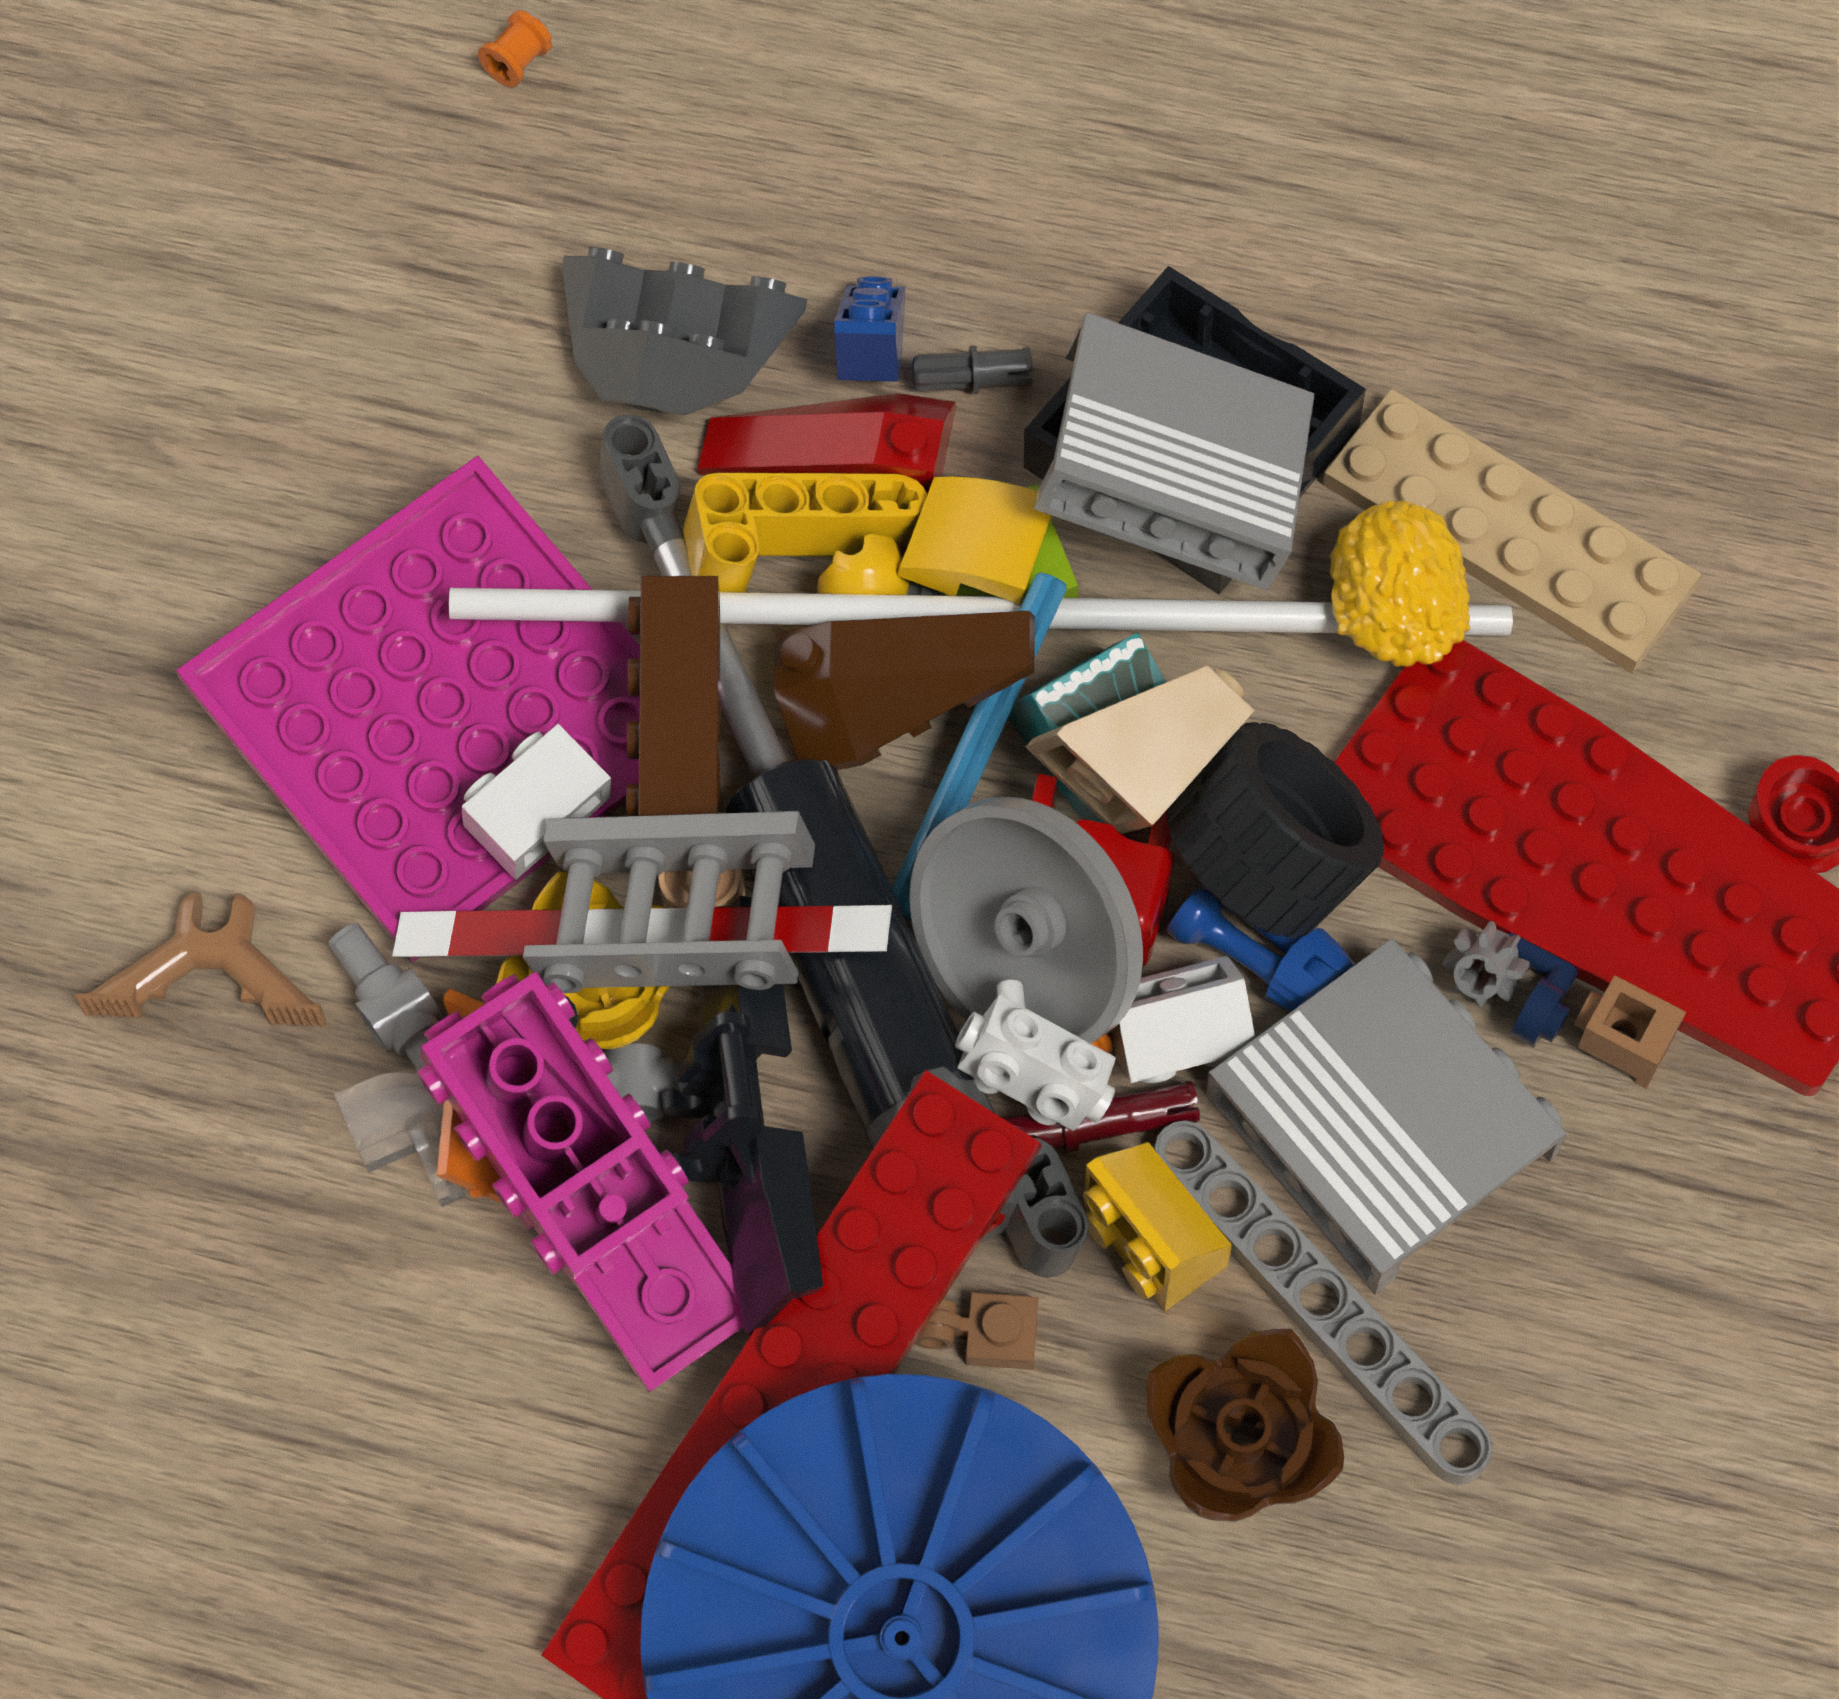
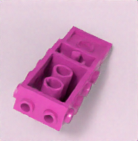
M536 971L522 981H519L516 975L513 974L486 991L481 996L485 1005L470 1015L462 1018L458 1011L454 1012L424 1033L428 1042L420 1048V1059L425 1066L417 1070L416 1073L437 1105L449 1100L463 1121L454 1127V1130L466 1150L476 1162L485 1156L488 1158L501 1178L493 1183L492 1186L503 1205L513 1218L520 1216L522 1223L528 1231L535 1228L539 1234L530 1243L540 1260L552 1275L562 1269L570 1281L573 1280L649 1393L744 1327L732 1267L687 1201L689 1196L682 1187L687 1185L689 1181L681 1166L667 1149L659 1154L645 1133L651 1125L641 1107L629 1093L624 1097L619 1095L607 1077L613 1069L601 1048L592 1038L583 1041L569 1021V1019L575 1016V1013L563 992L554 982L546 986Z

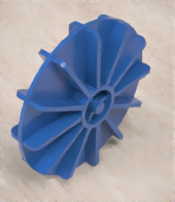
M886 1374L853 1378L825 1385L791 1398L762 1414L743 1428L710 1458L681 1497L657 1545L647 1578L642 1608L640 1649L647 1699H1152L1158 1665L1159 1622L1155 1589L1147 1557L1135 1526L1112 1486L1098 1467L1072 1440L1031 1410L988 1389L957 1380L927 1375Z

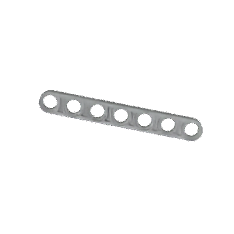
M1178 1121L1164 1127L1157 1136L1155 1151L1231 1243L1230 1253L1436 1476L1444 1482L1454 1485L1469 1484L1478 1479L1486 1469L1493 1449L1491 1437L1479 1420L1206 1129L1190 1121ZM1180 1139L1193 1141L1201 1149L1203 1159L1197 1166L1191 1169L1183 1170L1176 1168L1165 1157V1149L1170 1143ZM1221 1187L1236 1188L1247 1199V1208L1236 1217H1223L1212 1209L1209 1201L1210 1196ZM1266 1235L1281 1236L1288 1241L1292 1248L1293 1256L1287 1263L1281 1266H1269L1258 1259L1255 1254L1254 1245L1260 1238ZM1317 1283L1327 1285L1337 1296V1308L1330 1314L1323 1316L1309 1313L1304 1309L1300 1301V1293L1305 1287ZM1357 1333L1372 1334L1382 1343L1385 1353L1384 1357L1374 1365L1364 1366L1357 1364L1348 1355L1346 1342ZM1403 1383L1419 1384L1430 1395L1431 1408L1421 1416L1412 1417L1405 1415L1394 1404V1390ZM1455 1433L1467 1435L1475 1442L1478 1448V1460L1469 1467L1459 1468L1452 1466L1445 1461L1441 1454L1440 1443L1443 1438Z

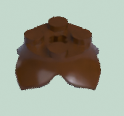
M1270 1329L1253 1332L1237 1340L1225 1355L1217 1360H1210L1197 1354L1177 1355L1159 1364L1149 1372L1146 1388L1148 1418L1154 1434L1169 1455V1478L1173 1490L1185 1506L1197 1516L1214 1521L1235 1522L1250 1518L1268 1506L1294 1504L1312 1498L1333 1483L1343 1471L1344 1450L1342 1437L1335 1424L1319 1414L1316 1408L1318 1378L1315 1364L1303 1342L1292 1329ZM1243 1421L1250 1422L1255 1426L1252 1437L1260 1440L1256 1443L1247 1442L1243 1446L1238 1445L1230 1440L1232 1434L1225 1432L1224 1428L1228 1426L1237 1429Z

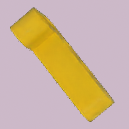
M707 474L700 478L695 486L683 529L691 575L718 576L720 592L746 593L758 556H834L836 551H841L847 555H854L862 550L866 534L891 537L900 547L902 553H904L910 542L927 493L918 481L900 474Z

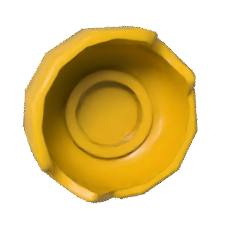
M866 534L864 536L863 548L859 553L854 555H847L841 551L834 553L833 563L818 577L816 594L907 595L909 580L897 576L904 557L900 547L891 537Z

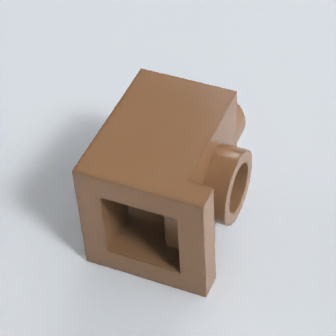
M1614 975L1603 996L1591 991L1574 1023V1026L1584 1030L1577 1048L1637 1078L1635 1083L1647 1089L1671 1045L1686 1011ZM1616 1029H1621V1030L1626 1031L1627 1033H1629V1035L1631 1036V1038L1628 1037V1036H1626V1035H1624V1034H1622L1621 1032L1617 1031Z

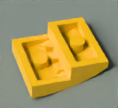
M954 476L934 477L897 576L950 596H956L960 583L1020 605L1052 515L1034 509L1037 490L988 479Z

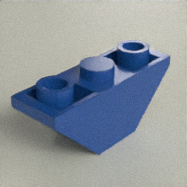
M881 276L857 278V285L846 286L834 321L838 380L898 382L902 362L905 286H892L891 278Z

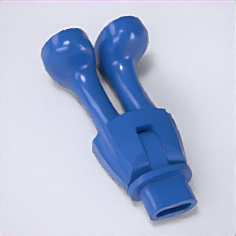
M1201 888L1194 891L1184 902L1167 927V932L1179 943H1203L1223 952L1242 964L1268 985L1264 1000L1288 1013L1295 1010L1356 965L1340 944L1323 928L1320 929L1318 927L1306 936L1300 935L1298 938H1287L1284 935H1272L1264 932L1263 929L1253 927L1286 954L1282 958L1231 924L1222 915L1220 908L1235 916L1237 915L1222 906L1209 891L1207 892Z

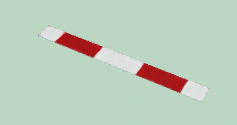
M892 905L778 907L773 940H782L788 953L887 951ZM751 907L714 908L709 941H746ZM651 908L646 943L682 942L687 908ZM589 909L583 944L619 943L624 909ZM562 910L401 912L392 957L523 955L525 945H556Z

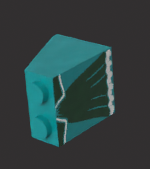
M1137 632L1104 648L1016 699L1008 719L1028 745L1033 738L1159 686L1166 683ZM1041 763V765L1047 771L1049 776L1056 777L1045 765ZM1057 778V787L1081 819L1105 823Z

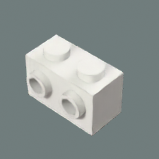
M559 724L544 736L540 732L530 735L514 751L512 755L513 763L496 777L492 773L482 776L464 795V800L466 801L462 805L464 827L515 880L549 852L543 842L547 819L588 818L609 800L611 796V777Z
M1228 956L1141 978L1137 994L1130 1009L1118 1025L1111 1030L1116 1059L1131 1083L1137 1081L1157 1083L1172 1078L1179 1070L1199 1065L1217 1067L1255 1039L1245 979Z

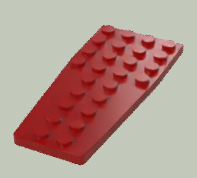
M1462 640L1460 643L1453 644L1451 652L1443 655V659L1440 662L1426 665L1417 661L1413 666H1405L1334 761L1341 768V771L1358 787L1361 795L1371 806L1375 819L1380 825L1383 836L1381 839L1384 842V855L1378 867L1458 917L1483 930L1489 921H1494L1497 930L1503 931L1508 935L1510 933L1519 935L1522 939L1572 964L1578 971L1577 979L1604 993L1615 975L1686 1011L1678 1031L1801 1095L1813 1096L1817 1094L1839 1062V888L1789 853L1778 848L1765 836L1583 710L1467 641Z

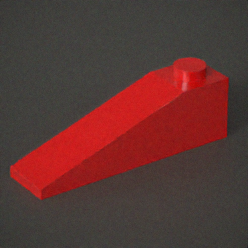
M894 393L711 417L698 465V474L704 476L712 473L900 474L918 481L928 495L934 477H942L956 411V402Z

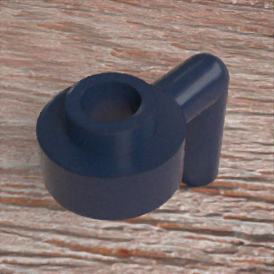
M1521 938L1517 944L1518 958L1529 961L1530 968L1546 977L1545 979L1541 978L1532 991L1510 1035L1534 1048L1541 1037L1552 1043L1562 1028L1571 1009L1561 1004V1001L1575 981L1578 971L1572 964Z

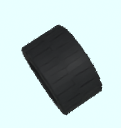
M1249 722L1241 726L1170 805L1167 811V823L1171 829L1172 841L1179 850L1181 859L1196 876L1198 882L1222 906L1235 913L1241 920L1276 936L1284 935L1287 938H1298L1300 935L1306 936L1380 865L1384 855V842L1381 839L1383 836L1380 825L1375 819L1371 806L1361 795L1360 790L1353 781L1341 771V768L1335 762L1327 758L1310 742H1306L1298 737L1297 734L1287 729H1281L1269 723Z

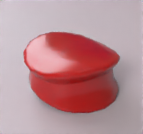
M1791 755L1777 759L1764 770L1757 784L1756 794L1753 796L1747 812L1750 827L1814 872H1827L1839 865V773L1826 762L1811 756Z

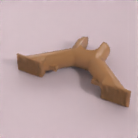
M193 892L188 894L179 905L174 937L88 994H75V998L86 1016L93 1014L95 1017L98 1015L105 1017L109 1015L112 1018L117 1015L119 1018L134 1016L137 1019L142 1016L144 1002L149 999H166L168 986L195 968L222 969L242 987L240 998L242 1003L260 1004L271 1025L286 1023L289 1026L294 1023L295 1026L302 1024L305 1027L310 1024L312 1027L316 1025L323 1027L327 1023L321 1005L314 1004L251 943L255 908L250 899L238 893L233 898L228 923L222 929L215 932L200 930L203 912L201 893Z

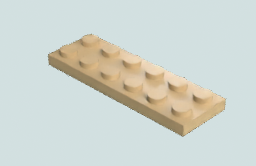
M1394 389L1388 392L1324 472L1322 485L1363 510H1367L1383 501H1407L1439 514L1443 517L1447 529L1461 547L1460 552L1463 557V566L1466 569V573L1630 673L1635 671L1698 586L1702 575L1700 572Z

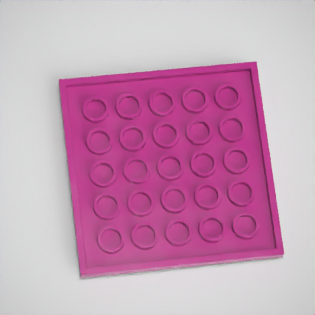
M478 455L176 670L178 679L394 942L401 912L482 911L553 858L550 852H547L515 880L463 825L462 805L466 803L464 795L468 789L482 776L492 773L496 777L513 763L512 755L514 751L530 735L540 732L544 736L559 724L611 777L610 799L588 818L607 817L626 802L627 783H639V759H628L627 723L628 721H639L640 697L628 696V659L640 658V645L632 635H629V632L621 622L460 620L449 618L450 588L593 590ZM420 957L407 958L410 960L411 963H414Z

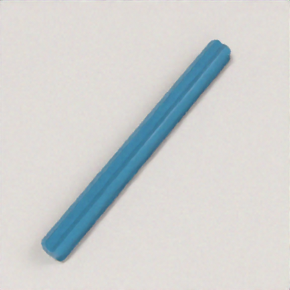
M1041 572L1035 576L1019 610L1030 611L1035 616V657L1067 590L1066 584L1063 581ZM1026 677L977 703L892 887L907 921H912L910 912V884L918 852L925 839L937 825L952 814L968 806Z

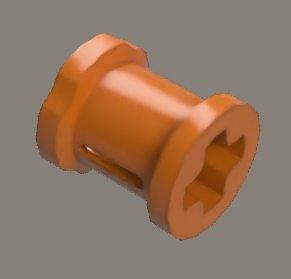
M516 10L508 17V27L494 42H486L478 50V58L485 71L493 79L507 87H515L523 80V70L537 55H545L552 48V37L540 20L531 16L526 11Z

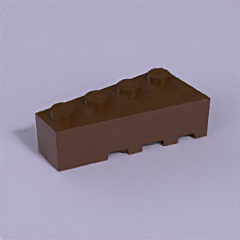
M641 576V597H629L628 603L629 635H640V658L628 659V696L640 697L639 721H628L627 756L628 759H639V783H627L626 814L627 817L718 814V805L721 801L720 755L718 753V742H720L721 737L720 691H718V681H720L718 576Z

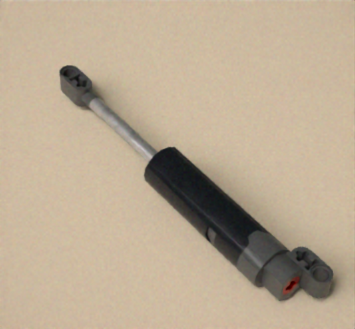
M620 415L612 419L605 426L602 438L598 473L608 499L624 532L636 541L648 543L662 576H692L683 531L676 517L680 494V483L677 474L653 425L639 416ZM720 624V681H718L720 705L754 778L735 792L725 812L799 811L815 843L812 867L789 868L782 873L778 907L892 905L887 951L789 952L798 970L799 984L819 1029L828 1043L834 1057V1063L872 1148L874 1149L925 1070L995 1113L987 1093L977 1088L973 1081V1076L957 1068L963 1051L955 1047L959 1035L958 1030L941 999L933 976L837 768L829 764L827 760L818 761L803 758L787 761L725 624ZM749 869L755 882L756 869ZM1035 1138L1041 1143L1042 1148L981 1242L1006 1230L1018 1259L1025 1269L1034 1275L1049 1278L1059 1276L1070 1268L1087 1237L1089 1224L1086 1213L1059 1155L1051 1145ZM1050 1229L1056 1231L1062 1236L1066 1244L1055 1245L1043 1239L1039 1230Z

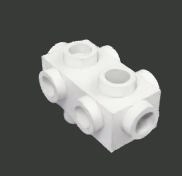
M1010 979L1000 982L997 985V998L983 1016L976 1012L969 1016L955 1043V1047L963 1051L957 1068L973 1076V1081L980 1091L988 1094H995L1000 1091L1026 1105L1031 1117L1041 1124L1054 1125L1060 1123L1074 1131L1084 1118L1098 1123L1113 1099L1115 1088L1107 1083L1116 1057L1026 1009L1023 984L1018 980Z

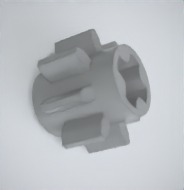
M1489 921L1485 929L1477 935L1469 928L1464 927L1454 940L1457 949L1451 950L1442 964L1443 967L1454 970L1455 984L1452 991L1454 993L1462 992L1466 996L1476 999L1478 1007H1483L1488 998L1496 993L1501 999L1508 1002L1518 988L1516 980L1522 979L1530 966L1529 961L1518 958L1517 944L1521 937L1519 935L1510 937L1507 933L1497 930L1494 921Z

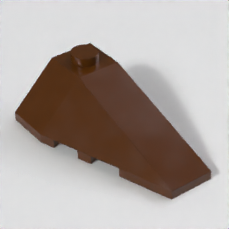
M1030 611L830 621L776 634L773 690L797 759L827 760L837 770L864 765L881 756L880 747L902 735L909 733L911 736L916 737L931 729L929 721L960 704L970 708L1034 673L1035 616Z

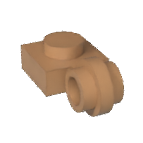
M971 1292L969 1318L957 1315V1305L943 1299L914 1344L922 1348L942 1350L952 1348L954 1346V1338L967 1339L966 1365L1034 1370L1039 1297Z

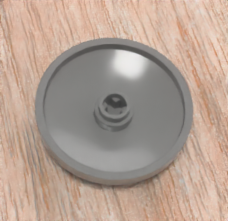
M994 797L973 803L952 814L937 825L925 839L918 852L911 876L910 912L916 942L933 976L934 982L959 1015L966 1021L973 1012L983 1016L997 998V985L1002 981L1013 979L1023 984L1026 1009L1087 1041L1089 1044L1094 1043L1118 1025L1130 1009L1139 988L1143 966L1142 935L1136 908L1122 876L1115 864L1092 836L1064 814L1036 801L1016 797Z

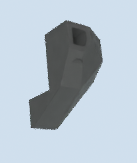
M589 247L588 256H564L562 264L574 363L602 401L640 410L684 416L741 394L806 310L807 299L785 293V282L766 277L752 276L750 285H725L704 279L705 269L700 266L682 262H670L669 271L643 270L622 264L623 253L598 247Z

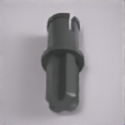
M974 345L969 346L968 352L919 354L913 358L912 362L913 384L918 390L970 388L972 394H978L979 387L1018 385L1028 387L1032 385V374H1029V372H1033L1032 356L1029 347L1015 350L977 351V347Z

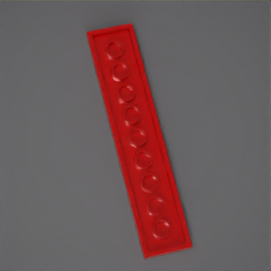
M924 1071L817 1234L824 1286L816 1293L797 1299L793 1298L765 1327L754 1330L541 1654L542 1657L602 1699H647L640 1649L641 1618L647 1578L657 1545L668 1520L690 1483L710 1458L735 1434L762 1414L791 1398L825 1385L853 1378L895 1374L1042 1148L1038 1140L929 1071Z

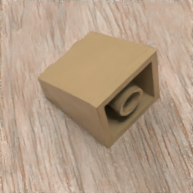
M1207 665L1033 738L1026 748L1102 821L1113 825L1118 833L1124 834L1153 826L1255 710L1243 699L1245 691L1234 677L1219 668L1213 671Z

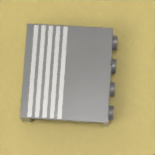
M1086 312L1066 352L1065 359L1074 362L1054 460L1037 491L1034 509L1268 591L1292 551L1314 393Z
M1393 938L1211 1070L1206 1089V1097L1374 1295L1396 1279L1402 1261L1542 1155L1549 1162L1557 1157L1567 1134L1562 1129L1563 1126L1560 1123L1562 1119L1553 1105L1543 1097L1538 1096L1535 1098L1520 1082L1519 1072L1510 1057L1500 1048L1494 1047L1491 1049L1475 1031V1022L1467 1009L1455 999L1448 1001L1432 983V974L1424 961L1414 952L1405 953Z

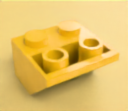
M1149 1142L1096 1157L1086 1165L1083 1209L1089 1224L1088 1232L1102 1248L1105 1249L1112 1245L1126 1263L1122 1267L1124 1276L1143 1300L1153 1297L1165 1312L1228 1267L1231 1243Z

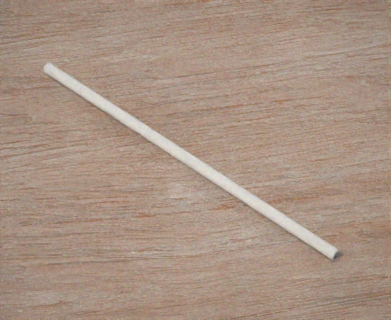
M450 588L449 618L460 620L628 622L629 597H641V591ZM720 592V624L817 625L830 621L1012 612L1020 610L1025 597H1022L1019 605L1000 597ZM1062 598L1049 629L1337 633L1339 626L1333 615L1332 602ZM1468 604L1470 630L1465 635L1510 636L1513 625V613L1510 605Z

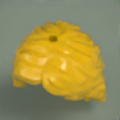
M1407 501L1380 502L1378 505H1374L1360 513L1354 520L1350 521L1349 525L1339 530L1335 547L1329 555L1331 559L1330 575L1334 581L1331 601L1333 615L1339 626L1337 633L1341 636L1347 635L1351 637L1355 646L1364 648L1370 655L1382 662L1390 661L1396 667L1413 666L1417 661L1426 665L1440 662L1443 659V655L1451 652L1453 644L1464 640L1465 633L1470 630L1468 606L1470 595L1468 593L1469 586L1466 582V569L1463 566V557L1460 552L1461 547L1447 529L1446 522L1442 516L1430 509Z

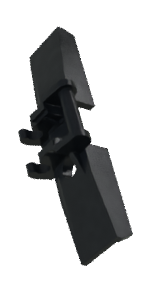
M740 895L731 907H751L752 897ZM774 984L768 989L753 990L740 985L700 986L701 1030L692 1038V1045L687 1059L676 1069L680 1092L676 1090L663 1092V1108L666 1115L676 1118H704L684 1139V1148L687 1155L682 1153L672 1155L681 1166L688 1181L718 1182L722 1224L746 1335L751 1336L755 1329L765 1327L793 1298L797 1299L816 1293L824 1286L803 1132L764 1125L756 1060L762 1054L786 1058L792 1052L783 984Z

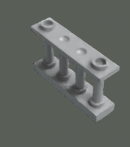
M799 811L547 819L543 842L560 870L568 873L556 945H525L523 958L532 972L536 971L546 986L554 982L563 993H576L582 988L740 985L748 989L764 990L771 988L774 984H797L798 970L782 940L773 939L782 873L789 868H808L813 865L815 843ZM756 869L746 941H709L719 874L726 870ZM663 871H693L682 942L646 943L656 876L663 873ZM630 872L619 943L583 944L594 877L599 876L601 873Z

